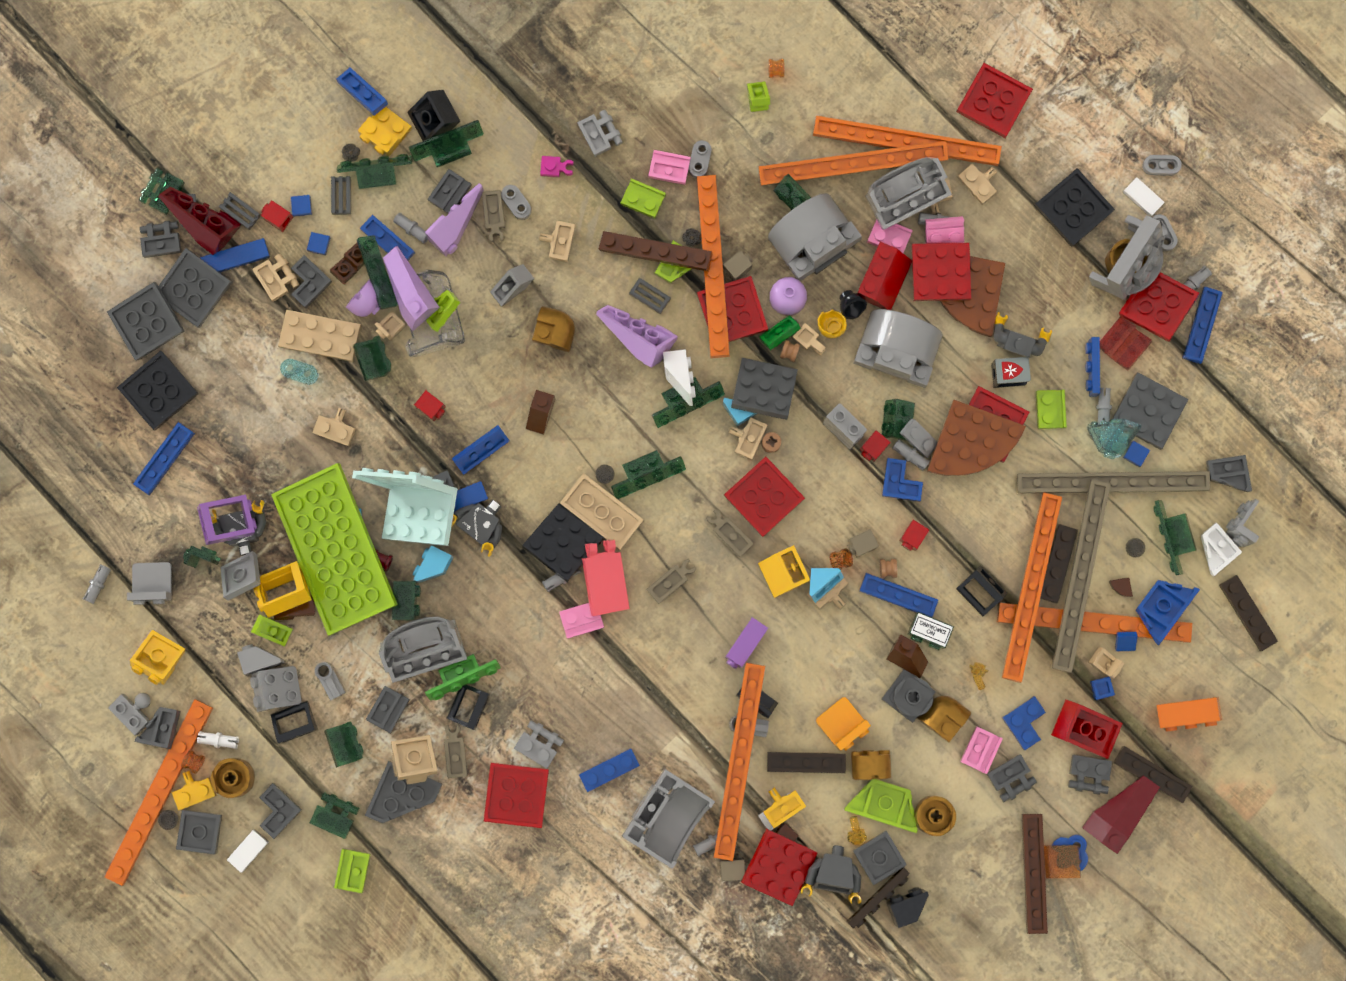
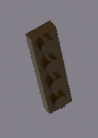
M1061 524L1058 525L1040 599L1058 603L1078 529Z
M1238 575L1219 585L1259 651H1263L1277 643V638Z
M1122 746L1113 762L1138 778L1144 775L1160 786V791L1180 803H1184L1193 787L1125 746Z
M767 752V772L846 773V754Z
M904 867L898 870L846 922L852 928L862 926L866 921L865 917L869 913L874 914L880 908L879 903L883 899L887 901L895 893L893 890L898 885L901 887L908 881L909 878L907 876L910 873Z

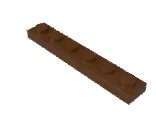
M603 231L598 248L603 252L707 272L713 255L712 251Z
M1022 814L1027 934H1048L1043 815Z

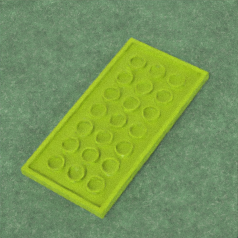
M336 463L271 494L328 636L398 605L340 463Z

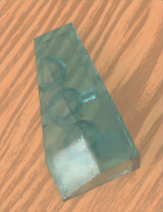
M1113 419L1110 422L1103 420L1100 424L1093 421L1088 424L1087 430L1098 451L1103 453L1106 458L1115 459L1122 456L1142 425L1126 419Z

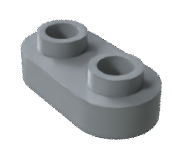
M706 141L696 142L692 149L689 173L694 178L705 176L708 171L711 146ZM704 147L706 150L704 152H700L699 148ZM700 165L702 168L697 170L695 166Z
M1150 155L1142 164L1146 174L1173 176L1179 172L1182 166L1181 160L1174 155ZM1149 164H1153L1154 169H1151ZM1168 164H1171L1173 169H1169Z
M505 186L501 192L504 203L515 218L519 220L527 219L531 215L530 204L516 186ZM510 191L514 192V195L511 197L507 195ZM520 206L525 207L522 212L518 211V208Z
M1161 214L1155 215L1152 218L1160 221L1164 240L1169 241V245H1165L1163 242L1162 250L1171 251L1177 245V236L1167 217Z

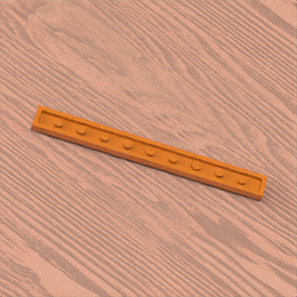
M816 116L813 136L884 148H898L946 141L948 158L994 166L999 165L1002 147Z
M946 141L758 167L760 183L763 186L901 167L925 157L947 161L948 152Z
M716 175L697 176L702 250L712 251L713 254L708 272L704 271L710 358L730 357Z
M1043 492L1002 673L1003 679L1021 683L1023 679L1061 506V496Z
M999 603L997 622L1014 624L1018 605ZM1038 607L1034 626L1060 629L1064 609ZM1084 612L1081 631L1117 635V632H1137V636L1140 638L1153 639L1140 617ZM1177 621L1164 640L1190 643L1192 623Z
M748 662L745 665L714 858L730 861L734 859L765 665Z
M194 699L172 743V747L168 750L105 878L121 886L125 884L197 741V737H199L198 733L204 728L213 707Z

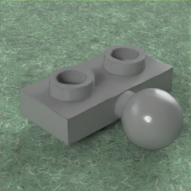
M140 693L135 697L134 704L125 694H121L108 709L134 735H138L149 722V719L140 709L148 707L151 699L148 694Z

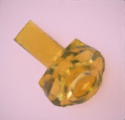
M975 662L974 665L969 667L978 689L982 690L986 686L981 676L984 677V674L989 670L985 669L986 665Z
M851 816L849 819L852 831L848 832L847 839L854 845H860L866 841L867 835L864 829H860L857 816Z

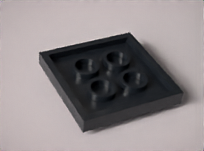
M1078 168L1034 205L1071 247L1115 210Z
M159 351L117 387L154 431L199 394L162 351Z
M558 503L526 540L522 548L568 582L583 565L582 559L587 558L585 544L597 543L598 547L604 540V537Z

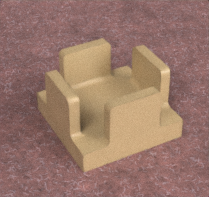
M430 735L391 741L392 765L395 777L397 776L398 780L406 779L407 784L425 782L428 775L437 774L438 770Z

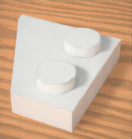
M1217 523L1201 535L1212 576H1215L1242 553Z

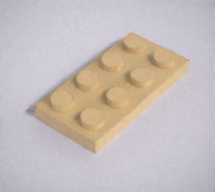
M286 310L278 347L353 362L361 324Z
M584 473L560 502L562 506L606 540H615L616 548L619 550L624 547L644 521Z

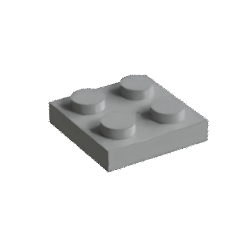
M253 551L220 567L223 597L226 600L233 599L261 585L257 554Z

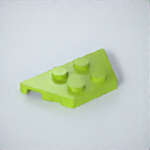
M877 779L870 780L844 808L845 811L914 833L918 831L914 817L911 790Z

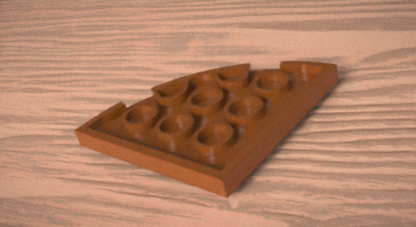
M970 256L971 300L940 301L942 306L956 321H959L971 331L992 337L1005 263Z
M953 400L927 472L944 476H960L986 470L1002 460L1015 447L1026 426Z

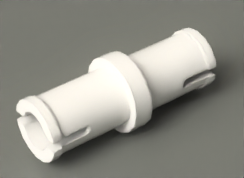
M200 731L198 733L200 737H197L198 744L214 745L215 748H220L221 746L237 749L238 745L236 743H239V737L222 735L220 732L213 734Z

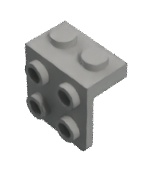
M1257 499L1248 500L1245 504L1242 503L1236 511L1238 515L1235 520L1232 518L1226 526L1228 529L1226 534L1238 547L1254 544L1259 538L1258 535L1243 526L1259 503Z
M168 562L133 564L132 593H127V601L133 602V605H145V602L153 601V604H165V601H172V565Z
M296 667L269 669L251 674L250 684L254 689L253 703L255 708H257V712L301 703Z

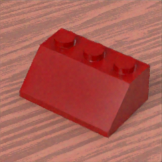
M880 241L857 294L861 295L867 303L881 309L891 310L912 264V260L897 248Z

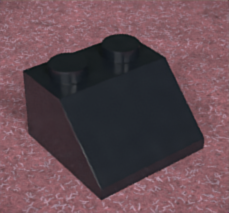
M444 90L426 92L407 112L424 144L450 132L461 122Z

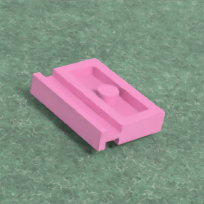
M654 150L648 178L685 185L691 157Z
M963 216L925 219V244L964 243Z
M876 219L867 243L878 247L881 241L904 253L913 230L899 224H894L882 230Z
M589 603L559 612L567 639L604 628L601 615L591 616Z
M976 726L960 762L987 774L1003 738Z

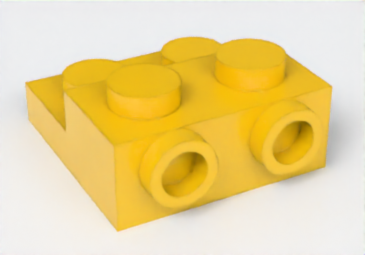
M384 107L375 116H369L358 129L359 138L366 144L369 142L375 146L374 149L379 154L383 155L385 153L390 157L411 131L412 126L390 109Z
M151 630L130 659L131 670L138 675L144 673L149 676L148 680L155 685L159 683L164 685L175 670V665L185 653V648Z

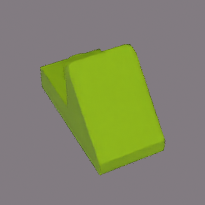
M766 82L748 83L750 111L768 110L770 96Z
M259 614L251 632L285 647L293 629Z

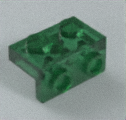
M789 174L784 176L773 190L790 210L811 198Z
M379 336L353 345L365 381L385 377L391 371V362L385 354V344Z
M900 399L885 401L881 428L882 435L885 438L907 441L900 432L910 419H913L915 403Z
M191 546L183 555V563L196 568L200 558L216 565L219 564L221 558L216 556L217 552L204 546L201 549Z
M393 581V595L398 605L392 608V620L414 621L416 616L420 615V605H417V597H420L421 587L418 585V582Z
M351 721L324 731L336 768L363 759V748L360 743L358 744L356 738L357 729L352 725Z

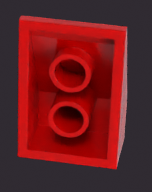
M1065 699L1051 736L1109 759L1123 723Z

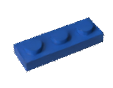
M351 67L336 78L338 84L374 116L388 105L387 100Z
M373 214L360 227L361 231L387 254L395 246H398L407 261L415 254L414 250Z
M1091 337L1085 345V352L1088 354L1085 369L1086 373H1089V380H1086V391H1089V397H1097L1100 394V337Z
M497 425L454 456L452 460L464 475L510 440L499 425Z
M629 749L579 774L586 791L589 792L640 765L632 749Z

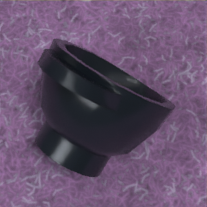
M852 290L844 291L839 297L840 311L846 319H856L866 309L867 302L861 295L853 293Z

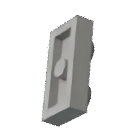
M911 418L900 432L923 457L928 458L937 445V441L915 419Z

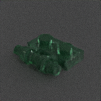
M156 168L155 172L149 176L150 180L147 186L140 192L141 196L138 201L145 204L148 198H150L149 206L167 215L169 209L158 197L159 194L169 187L181 191L185 182L169 173H166L162 179L163 171ZM156 184H160L157 191L153 193L152 191Z
M324 792L321 800L326 801L327 804L325 807L317 805L309 823L346 839L354 820L347 818L348 814L357 815L360 808L354 806V803L350 801L345 802L338 799V796L334 794L329 795ZM335 805L343 809L341 814L332 811V807Z

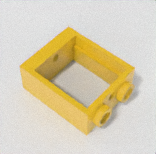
M297 561L261 575V585L253 588L256 597L259 598V601H257L258 608L261 612L264 611L268 618L312 600L307 582ZM290 581H295L297 590L271 601L268 600L266 591Z

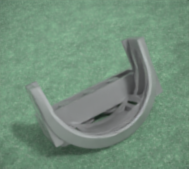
M925 157L907 163L885 174L870 186L866 198L882 230L952 195L945 181L947 175L938 158ZM917 171L920 173V175H921V177H922V179H923V181H924V184L922 183V181H921V179H920V177H919ZM914 192L913 194H911V195H909V196H907V197H905V198L899 200L900 198H902V197H904V196H906V195H908V194Z
M1131 215L1127 216L1125 223L1128 224V229L1135 234L1107 278L1092 271L1089 276L1092 286L1125 300L1127 295L1144 290L1157 278L1163 264V250L1161 246L1164 242V236L1160 221L1147 215L1143 221ZM1145 255H1149L1146 263L1141 268L1143 258L1145 257Z
M442 617L417 619L396 628L380 643L379 655L385 672H389L392 683L467 659L455 619L448 620ZM399 639H400L401 644H402V646H403L404 652H402V650H401V647H400V644H399ZM438 644L437 646L430 647V648H427V649H424V650H421V651H418V652L409 654V653H411V652H413V651H415V650H418V649H420V648Z

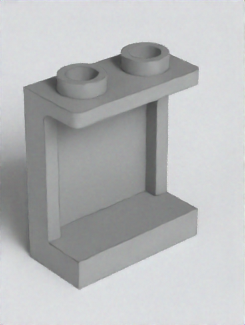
M838 404L826 416L823 425L849 450L859 442L867 431L841 404Z

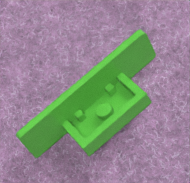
M472 654L466 660L438 670L443 684L426 691L425 694L430 701L439 700L446 693L456 692L468 683H476L485 675L495 674L501 666L495 659L479 667L475 655Z

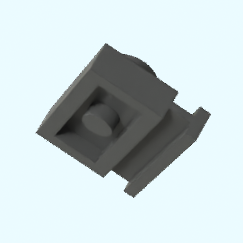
M448 169L429 196L428 201L449 213L450 208L454 204L457 205L461 202L472 184Z
M384 686L366 720L391 734L410 699Z

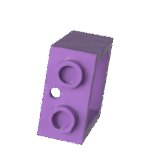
M246 495L201 503L197 507L206 545L252 536L257 529L256 521L254 518H251L250 511H252L251 501L247 500ZM240 503L247 529L215 535L209 509Z
M752 617L725 658L728 660L726 663L734 669L737 667L742 668L768 627Z

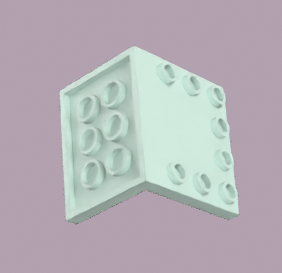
M362 468V471L353 470V479L390 489L382 539L448 546L457 488L445 485L443 480L432 479L433 477L424 476L417 472H409V475H405V472L393 470V474L383 469H378L377 472H373V469Z

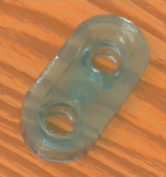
M286 359L280 366L281 373L288 379L307 385L315 383L318 379V371L312 365L294 359ZM289 365L293 366L291 371H287ZM306 371L311 372L309 377H305Z

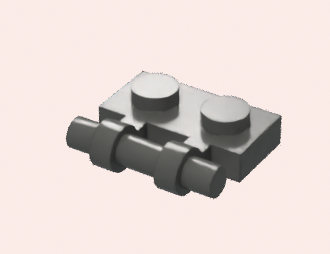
M169 220L155 225L148 223L146 226L140 227V233H147L148 236L140 238L142 256L144 258L182 253L180 234L172 233L173 229H179L178 221L170 222ZM164 231L165 235L155 236V232Z
M1021 754L987 773L996 791L1002 788L1005 789V793L1000 795L1003 803L1009 799H1015L1016 795L1024 790L1027 792L1031 789V786L1037 783L1033 776L1026 779L1025 774L1031 770ZM1019 779L1021 784L1011 788L1010 783Z
M1072 755L1069 774L1077 775V780H1069L1068 787L1080 792L1083 790L1091 791L1097 795H1100V793L1108 794L1109 787L1101 785L1102 780L1110 781L1112 761ZM1084 777L1094 778V784L1085 783Z

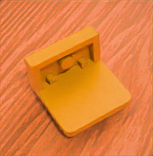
M846 697L839 699L816 718V723L839 751L842 749L847 751L854 745V739L858 736L861 739L870 732L868 728L871 725L862 718Z

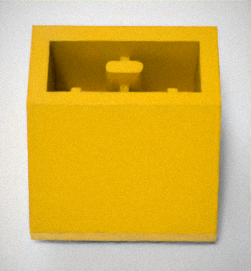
M794 545L758 563L774 598L810 582V578Z

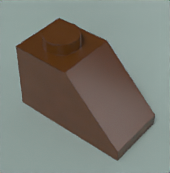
M539 390L535 391L528 415L527 430L544 435L556 400L554 395Z
M903 635L898 637L886 658L918 678H921L928 664V660L919 645Z

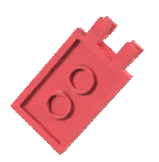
M615 540L603 541L605 552L597 553V543L585 544L587 558H583L582 563L591 616L630 609L621 552H615Z

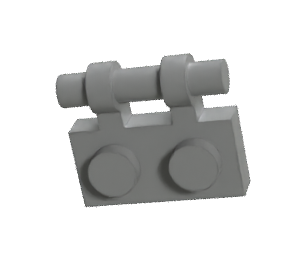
M602 110L599 113L601 116L599 120L593 114L577 122L594 157L610 150L611 145L609 141L614 140L616 146L623 143L619 130H616L612 123L613 119L606 110ZM603 126H606L609 131L606 135L601 128Z
M531 720L527 727L532 729L533 733L529 735L523 732L514 749L548 769L557 754V751L551 748L552 745L555 743L561 747L564 740L558 737L559 734L552 733L543 728L544 725L541 723L537 724ZM539 734L548 739L546 745L536 739Z

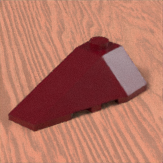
M169 187L158 196L193 239L212 255L223 249L241 226V223L221 210L218 213L210 209V205L203 203V205L195 203L191 196L172 187Z
M1143 775L1126 787L1124 791L1108 800L1106 804L1094 810L1082 828L1118 854L1136 828L1160 786Z

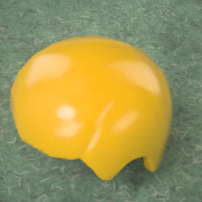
M833 309L828 312H821L817 319L818 329L826 338H837L846 331V318L842 313Z

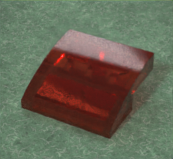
M1120 316L1100 340V349L1128 371L1152 343V339L1138 331L1135 325Z

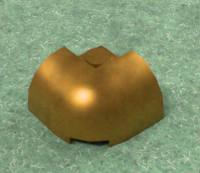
M542 306L537 317L532 341L570 352L575 334V325L572 318L562 311Z
M939 696L933 699L930 709L925 714L919 715L916 719L949 743L971 715V711L949 696Z

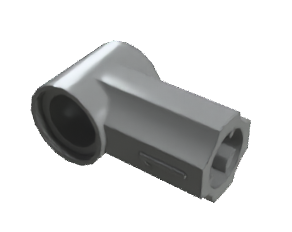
M322 662L316 665L315 675L319 678L330 701L346 693L332 664ZM323 665L329 668V674L325 677L320 674V668Z
M737 716L732 717L729 722V727L733 732H735L733 723ZM757 719L754 736H767L768 720Z

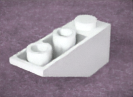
M686 349L663 352L667 381L689 406H693L692 398L696 397L695 387L690 385V383H694L693 372L688 370V368H692L691 358L686 356Z

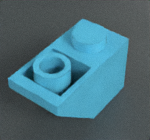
M431 545L430 548L425 549L422 555L424 560L421 566L417 565L415 568L413 580L420 583L444 575L454 557Z

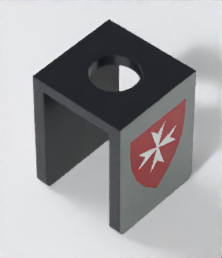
M1028 357L995 359L991 363L993 388L1025 386L1031 380Z

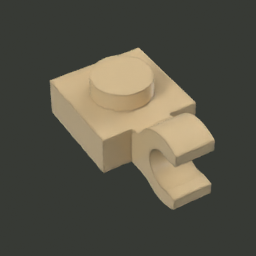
M806 323L792 337L805 350H808L811 346L820 356L825 351L826 347L817 341L819 334Z

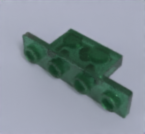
M479 120L409 146V150L414 161L432 155L436 167H440L471 155L472 153L467 141L482 136L484 133Z
M399 154L396 156L397 158L382 156L378 160L372 161L369 158L361 159L355 163L343 161L337 166V173L356 171L359 189L396 185L394 166L412 164L413 157L408 156V154Z
M375 236L359 237L357 243L375 290L379 308L396 307L398 303Z
M693 377L694 383H690L691 386L695 387L696 397L692 398L693 406H689L674 387L661 393L668 407L652 414L656 427L659 428L667 425L669 422L724 396L725 393L721 382L718 381L702 389L696 377Z
M656 450L623 464L622 466L628 479L612 485L611 488L615 498L620 499L652 484L661 482L668 477L677 475L685 471L686 467L681 456L663 463Z
M1157 500L1153 508L1156 517L1160 519V533L1165 536V551L1171 557L1169 562L1172 572H1175L1176 576L1182 575L1183 570L1178 555L1197 551L1187 514L1184 513L1167 518L1163 501Z

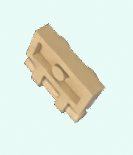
M277 254L274 257L277 261L276 264L272 265L268 259L252 269L272 302L289 293L286 285L291 284L293 289L300 286L297 281V275L292 273L288 266L289 262L281 254ZM282 270L286 277L281 279L277 271Z

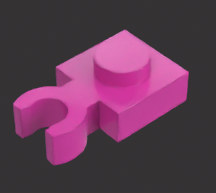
M542 156L540 175L559 177L560 172H563L565 175L571 176L573 171L567 170L566 167L568 165L574 166V162L572 160L561 162V157Z

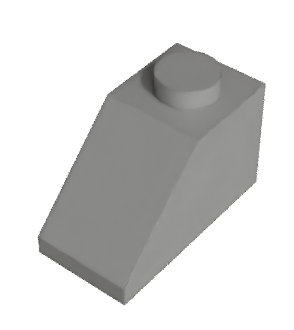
M524 264L509 269L490 293L500 306H504L524 291L534 280V277Z
M253 644L244 646L242 651L237 652L244 675H250L285 663L284 659L260 647H254Z

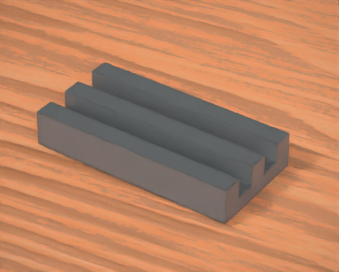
M331 176L332 215L351 214L350 176ZM336 182H339V210H336ZM343 182H346V210H343Z
M231 192L228 194L227 199L223 200L224 203L219 205L220 209L249 230L261 216ZM233 199L234 201H236L242 207H244L253 215H255V217L252 218L251 216H249L247 213H245L243 210H241L239 207L233 204L231 200ZM227 205L235 209L237 212H239L241 215H243L251 222L249 224L246 223L240 217H238L229 209H227Z
M641 278L637 280L629 292V295L660 315L671 300V297ZM639 285H643L647 289L651 290L658 296L665 299L664 302H662L661 300L657 299L650 293L640 288ZM637 290V291L640 292L641 294L645 295L646 297H648V298L651 299L652 301H654V302H656L657 304H659V305H660V308L657 307L656 305H654L653 303H651L650 301L646 300L645 298H643V297L640 296L639 294L635 293V291Z

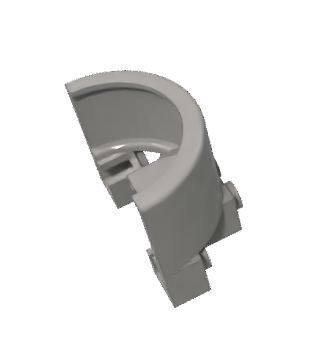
M824 193L806 200L787 213L771 229L768 239L799 281H802L815 272L816 268L843 250H847L861 241L862 236L854 224L847 220L832 197ZM804 250L806 256L799 258L798 256Z
M876 309L870 313L853 364L868 369H875L907 380L908 383L926 388L943 334L937 327L917 317L892 310ZM872 347H880L878 353L873 351ZM916 361L920 362L922 365L915 366Z
M664 768L655 784L650 786L631 816L632 820L622 834V837L668 867L674 868L678 856L691 832L702 816L712 808L715 801Z

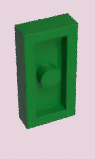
M789 315L760 335L759 338L771 351L794 335L801 327Z

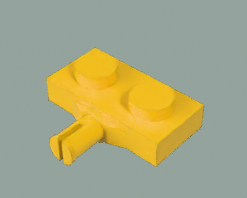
M190 770L182 773L186 785L181 789L171 792L178 810L217 795L212 788L210 777L201 781H194Z
M774 787L768 791L774 802L763 813L772 827L775 828L804 809L806 805L796 790L781 797Z

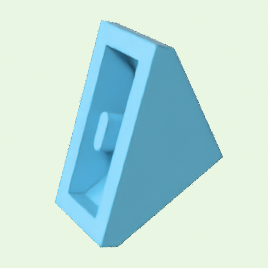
M723 399V406L737 427L757 414L731 408L733 399Z
M811 568L809 594L815 603L844 578L839 568Z

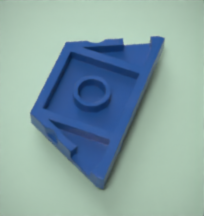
M1158 580L1139 604L1136 612L1157 645H1160L1197 595L1200 590L1199 588L1194 587L1190 589L1182 587L1181 584H1170L1166 581Z

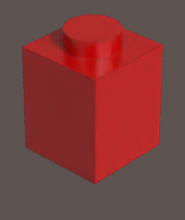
M272 200L261 211V217L281 232L286 229L293 219L289 211Z
M427 390L414 404L418 410L432 421L439 420L445 413L444 409L446 406Z
M876 430L860 448L861 455L867 461L872 460L875 462L891 442Z
M913 519L899 540L902 542L901 546L909 551H912V549L916 551L929 532V529Z

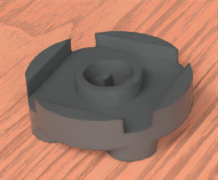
M908 678L896 686L893 701L902 714L916 717L925 714L930 709L933 703V694L931 687L926 681L920 678ZM916 692L918 701L910 702L908 694Z

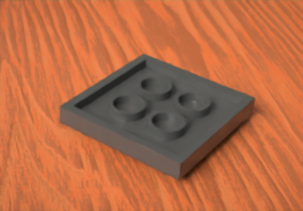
M185 248L160 283L159 288L173 310L200 328L230 287L232 281L192 251Z
M156 282L149 284L107 311L135 361H139L185 332Z
M742 358L731 408L787 420L798 369Z
M1137 372L1110 423L1162 450L1189 399Z

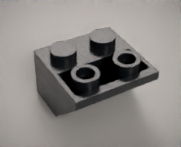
M916 887L908 890L909 894L907 895L897 894L890 897V901L886 902L895 926L901 928L918 921L929 896L928 891Z

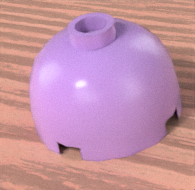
M784 277L772 286L769 301L777 313L792 316L804 308L807 301V291L798 279Z
M369 279L349 301L346 308L354 315L360 317L368 316L371 313L375 315L382 307L379 305L382 300L380 288Z

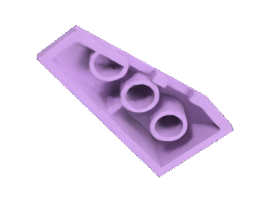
M480 183L462 198L460 205L454 204L446 217L444 215L440 216L425 231L429 242L445 257L448 254L454 253L458 248L457 244L460 242L484 191Z
M395 246L383 257L401 315L410 329L414 331L440 307L398 246Z
M609 305L601 308L596 313L638 360L651 368L663 360V352L669 351L678 338L677 335L662 326L656 325V327L646 324V320L642 318L640 320L633 319L629 313Z

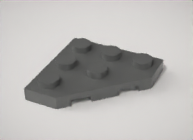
M388 761L365 816L381 823L388 822L434 803L443 784L428 777L425 782L407 784L406 779L398 780L397 776L395 777L392 762Z

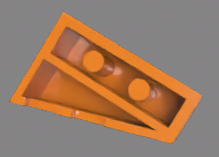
M1219 697L1157 705L1160 728H1165V731H1175L1177 726L1184 725L1185 729L1197 728V724L1205 723V727L1216 726L1217 721L1222 720Z

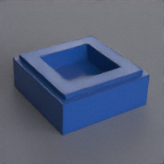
M310 195L291 197L293 217L312 215Z
M311 232L307 251L326 256L331 237Z
M1132 441L1123 458L1141 467L1150 450Z
M1117 632L1116 652L1136 651L1137 632Z
M1110 677L1090 681L1095 700L1115 695Z

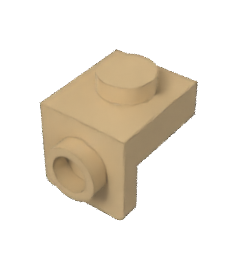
M393 311L380 323L376 322L374 324L377 328L375 332L382 339L386 337L389 341L406 326Z
M1100 646L1089 660V663L1103 675L1113 679L1120 673L1124 665L1122 660L1116 659Z

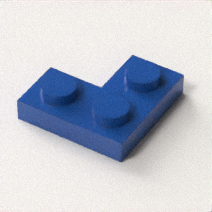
M887 458L882 497L920 502L923 482L904 479L906 460Z
M1034 696L1002 717L1022 749L1026 750L1041 740L1030 723L1046 712Z

